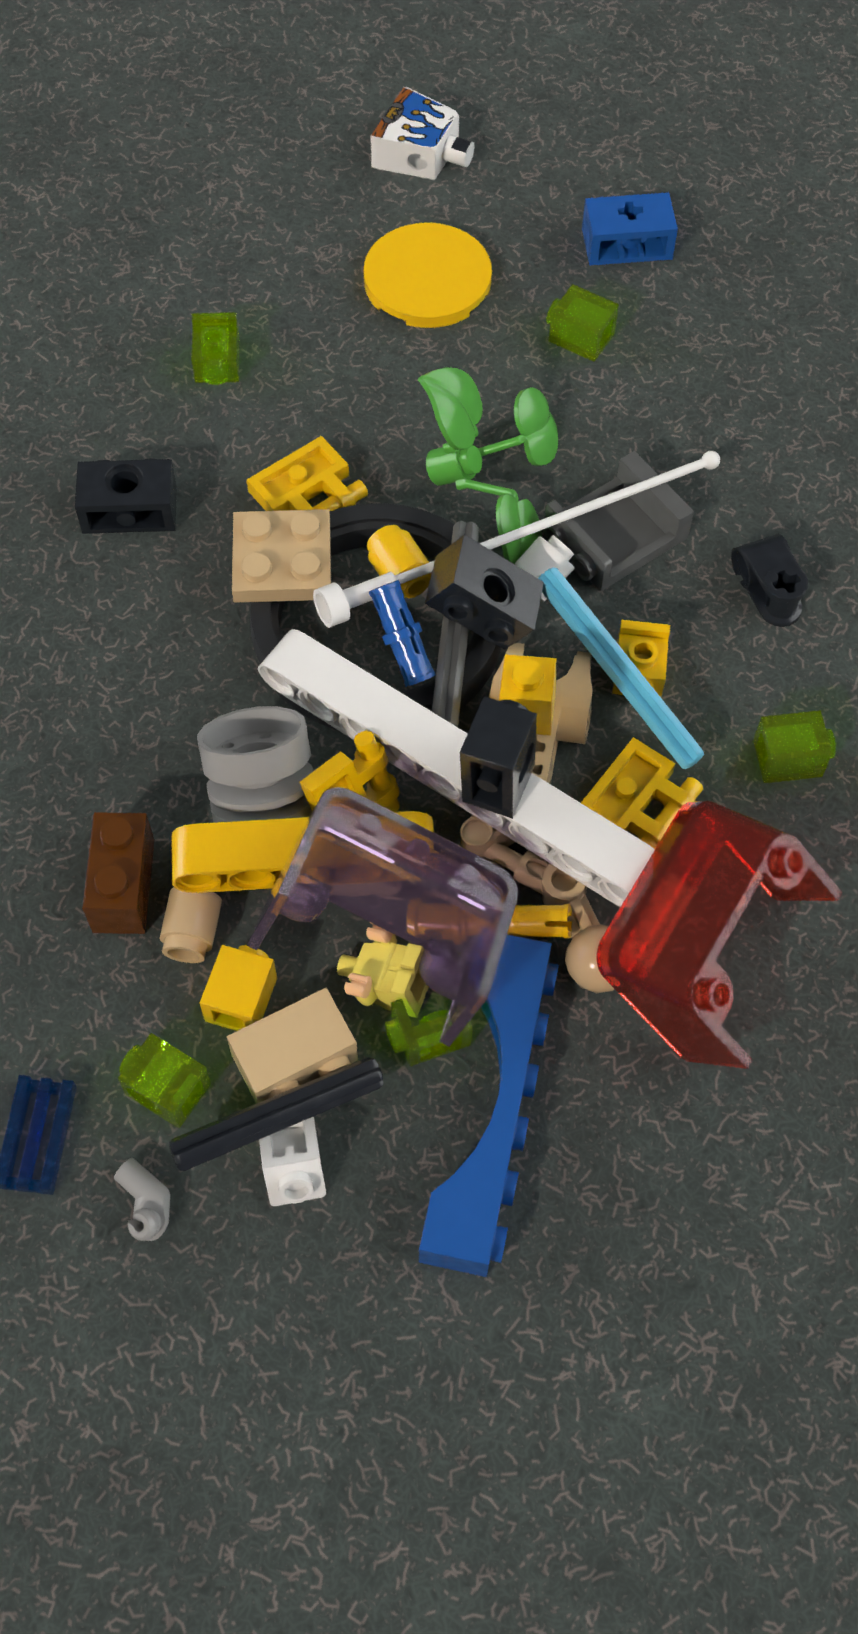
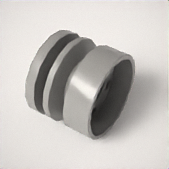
M257 706L218 716L202 727L197 734L203 772L209 778L207 792L213 823L302 818L313 815L299 783L313 772L312 765L308 763L311 751L307 726L303 715L293 709L278 706Z

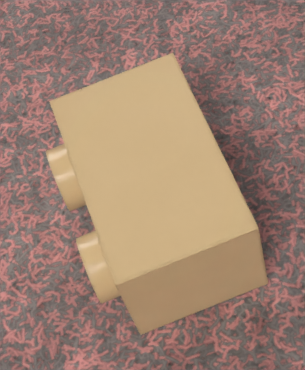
M327 987L226 1036L231 1055L256 1104L346 1067L358 1060L357 1042Z

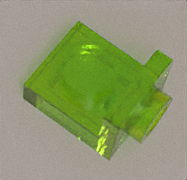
M399 999L391 1002L392 1020L385 1022L386 1033L394 1053L404 1051L410 1067L471 1046L473 1028L465 1009L450 1013L449 1010L435 1011L423 1017L419 1021V1025L412 1026L403 1000Z

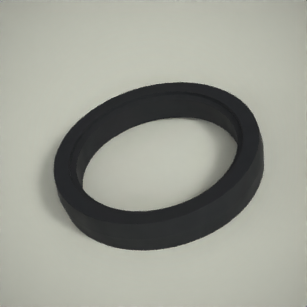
M370 503L339 508L330 511L331 556L349 549L366 547L369 538L377 530L387 525H397L401 530H406L410 533L424 555L435 560L439 553L451 545L453 526L455 524L431 512L398 504ZM286 601L251 602V638L260 664L283 638L280 623ZM475 632L466 649L460 709L470 702L488 681L501 651V647L489 643ZM435 679L419 687L401 691V693L432 711ZM278 693L291 707L319 724L336 729Z

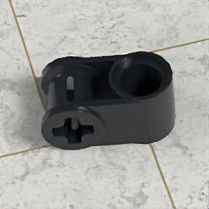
M778 533L733 548L731 552L733 571L736 576H742L743 580L740 583L748 591L764 620L779 627H786L796 623L801 617L802 604L800 600L807 593L809 581L792 555L791 549L783 535Z

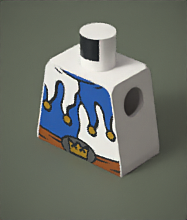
M403 87L371 135L372 167L433 180L436 179L447 161L468 167L474 153V142L459 138V115L456 110L407 87Z

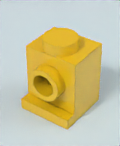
M621 620L617 644L658 695L662 697L666 680L670 625ZM613 682L612 694L623 695Z

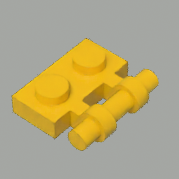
M322 436L246 480L248 492L265 511L321 509L333 511L356 505V502L368 496V490L361 480H357L347 487L341 482L349 477V464ZM322 492L329 497L314 507L307 502Z
M361 731L355 736L354 743L357 749L354 753V760H351L340 751L299 782L314 817L388 813L399 810L398 796L400 790L396 778L388 773L386 769L388 756L384 746L376 741L371 731ZM365 783H367V785H366V786H367V790H366V791H364V788H363V785H364Z
M633 737L581 803L625 831L635 834L640 840L660 853L672 840L670 832L680 819L686 820L697 807L695 800L703 791V786L693 777H687L680 787L669 781L668 779L673 774L676 763ZM653 798L664 805L663 810L655 820L643 813Z

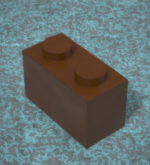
M94 812L82 907L92 933L145 934L155 842L147 813Z

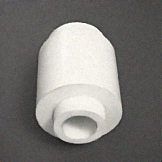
M554 535L548 541L539 536L515 562V565L536 578H539L548 569L555 567L566 579L575 569L569 562L574 553ZM542 593L541 600L545 602L547 598Z

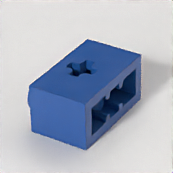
M669 192L585 198L582 232L589 265L673 259L678 228Z

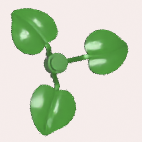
M447 367L433 370L419 377L418 381L429 396L438 426L447 443L443 444V447L432 449L427 454L426 469L430 480L437 486L456 483L457 490L468 488L499 495L500 497L496 504V523L499 536L539 521L533 504L528 499L518 500V494L515 490L470 479H473L476 473L481 471V456L524 443L528 461L534 466L547 465L555 458L558 447V430L545 396L536 388L530 387L521 390L516 396L514 404V418L520 435L477 448L473 443L479 434L476 424L482 417L483 408L477 386L469 374L458 368ZM540 530L501 545L504 558L515 564L539 536L542 537V531Z

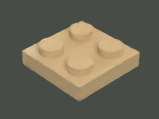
M329 509L233 512L232 595L234 603L314 600L313 592L315 589L331 584Z

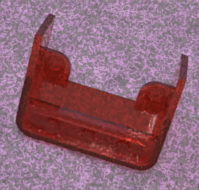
M712 801L688 802L678 810L601 938L597 948L596 959L598 969L603 978L680 1058L687 1062L748 1069L753 1059L721 1026L732 1006L733 986L728 974L716 962L759 884L771 898L777 901H838L842 891L796 837Z

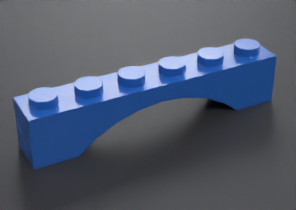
M492 931L487 932L477 978L476 1000L489 1023L497 1048L500 1073L499 1095L491 1121L475 1150L454 1175L431 1192L419 1247V1263L487 1277L490 1261L502 1262L508 1228L497 1226L501 1204L512 1206L519 1172L508 1170L512 1149L523 1152L529 1118L518 1115L522 1096L533 1098L539 1065L529 1063L532 1045L543 1047L549 1014L539 1012L542 994L553 996L559 965L548 963L552 943Z

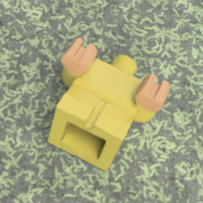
M373 918L370 920L373 928L367 927L366 935L369 940H374V942L364 943L358 957L343 954L338 961V975L350 978L349 981L351 982H345L344 990L346 994L354 996L364 1006H370L375 1003L387 1010L417 1018L435 970L423 946L410 943L407 946L397 944L396 936L393 933V923Z

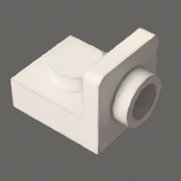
M314 1117L259 1139L262 1169L269 1201L272 1206L301 1203L306 1200L322 1198L326 1195Z

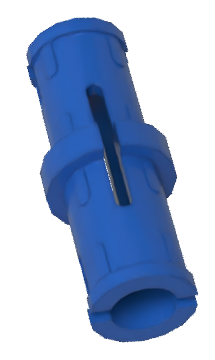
M399 580L369 591V595L373 600L386 633L382 635L385 646H391L403 676L404 684L407 687L427 680L436 674L419 635L423 631L419 621L414 622L404 598Z

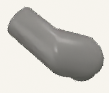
M130 1158L120 1166L114 1175V1180L135 1198L133 1219L128 1220V1230L132 1237L138 1241H154L165 1232L169 1224L170 1192L162 1182L136 1159Z

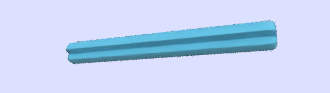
M555 567L545 571L538 579L544 582L542 593L680 767L688 769L697 763L704 755L702 748L561 572Z

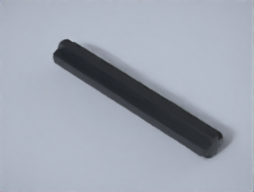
M367 1057L175 1137L169 1142L172 1159L180 1171H186L380 1089L383 1086L381 1068L374 1058Z

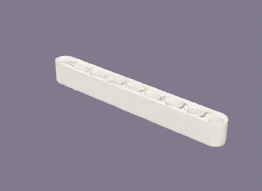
M289 630L258 666L261 677L278 693L353 740L361 731H371L376 741L384 746L388 762L624 910L636 912L668 869V864L664 857L653 847L531 773L513 819L462 802L460 750L467 733L299 630Z

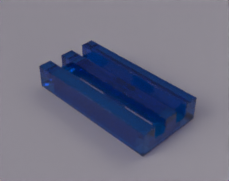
M19 1075L0 1154V1189L54 1194L77 1088L74 1081L62 1080V1083L53 1082L52 1078L41 1077L40 1080H32L30 1076ZM31 1093H37L18 1178L12 1177ZM51 1095H58V1103L41 1179L35 1180L32 1177Z

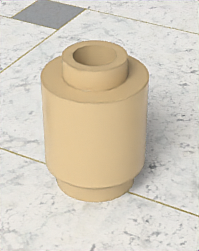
M174 887L170 890L160 933V941L164 943L162 953L166 957L186 963H200L204 961L206 952L212 950L222 904L221 897L214 892L188 893L177 890Z

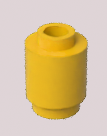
M387 525L380 528L367 542L368 559L379 576L389 572L398 575L429 563L410 533L406 530H401L397 525ZM432 572L402 583L400 586L404 598H413L422 594L429 586Z

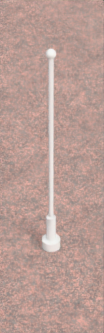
M707 451L702 456V459L480 544L491 550L702 468L715 469L720 464V456L715 451ZM435 560L398 575L389 572L344 590L335 582L315 589L313 598L318 615L328 628L346 622L350 619L351 608L372 601L369 591L399 580L400 584L431 573Z

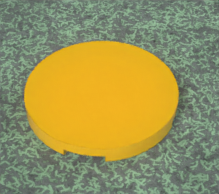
M416 223L394 229L375 242L364 262V286L369 300L378 310L382 309L394 317L405 320L408 326L435 328L460 322L470 316V312L488 296L491 288L492 266L485 248L470 234L449 225Z

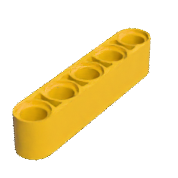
M418 811L199 823L178 827L171 835L172 885L175 889L188 893L416 880L429 877L437 870L433 819L427 813Z

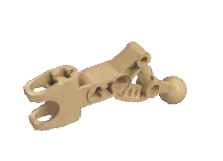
M514 643L508 647L506 654L524 656L525 644ZM578 651L577 655L574 656L573 664L567 675L556 680L551 736L536 734L535 766L532 773L551 784L558 742L586 744L592 713L591 653ZM504 658L493 677L489 698L499 701ZM474 815L462 824L460 829L462 855L469 864L482 866L489 861L497 862V864L514 872L513 879L542 894L544 905L571 904L572 916H568V920H572V940L567 947L565 962L568 973L581 988L594 993L610 992L626 981L632 972L634 963L631 945L619 930L603 924L600 925L586 897L587 886L530 851L522 855L512 850L508 846L513 844L514 840Z

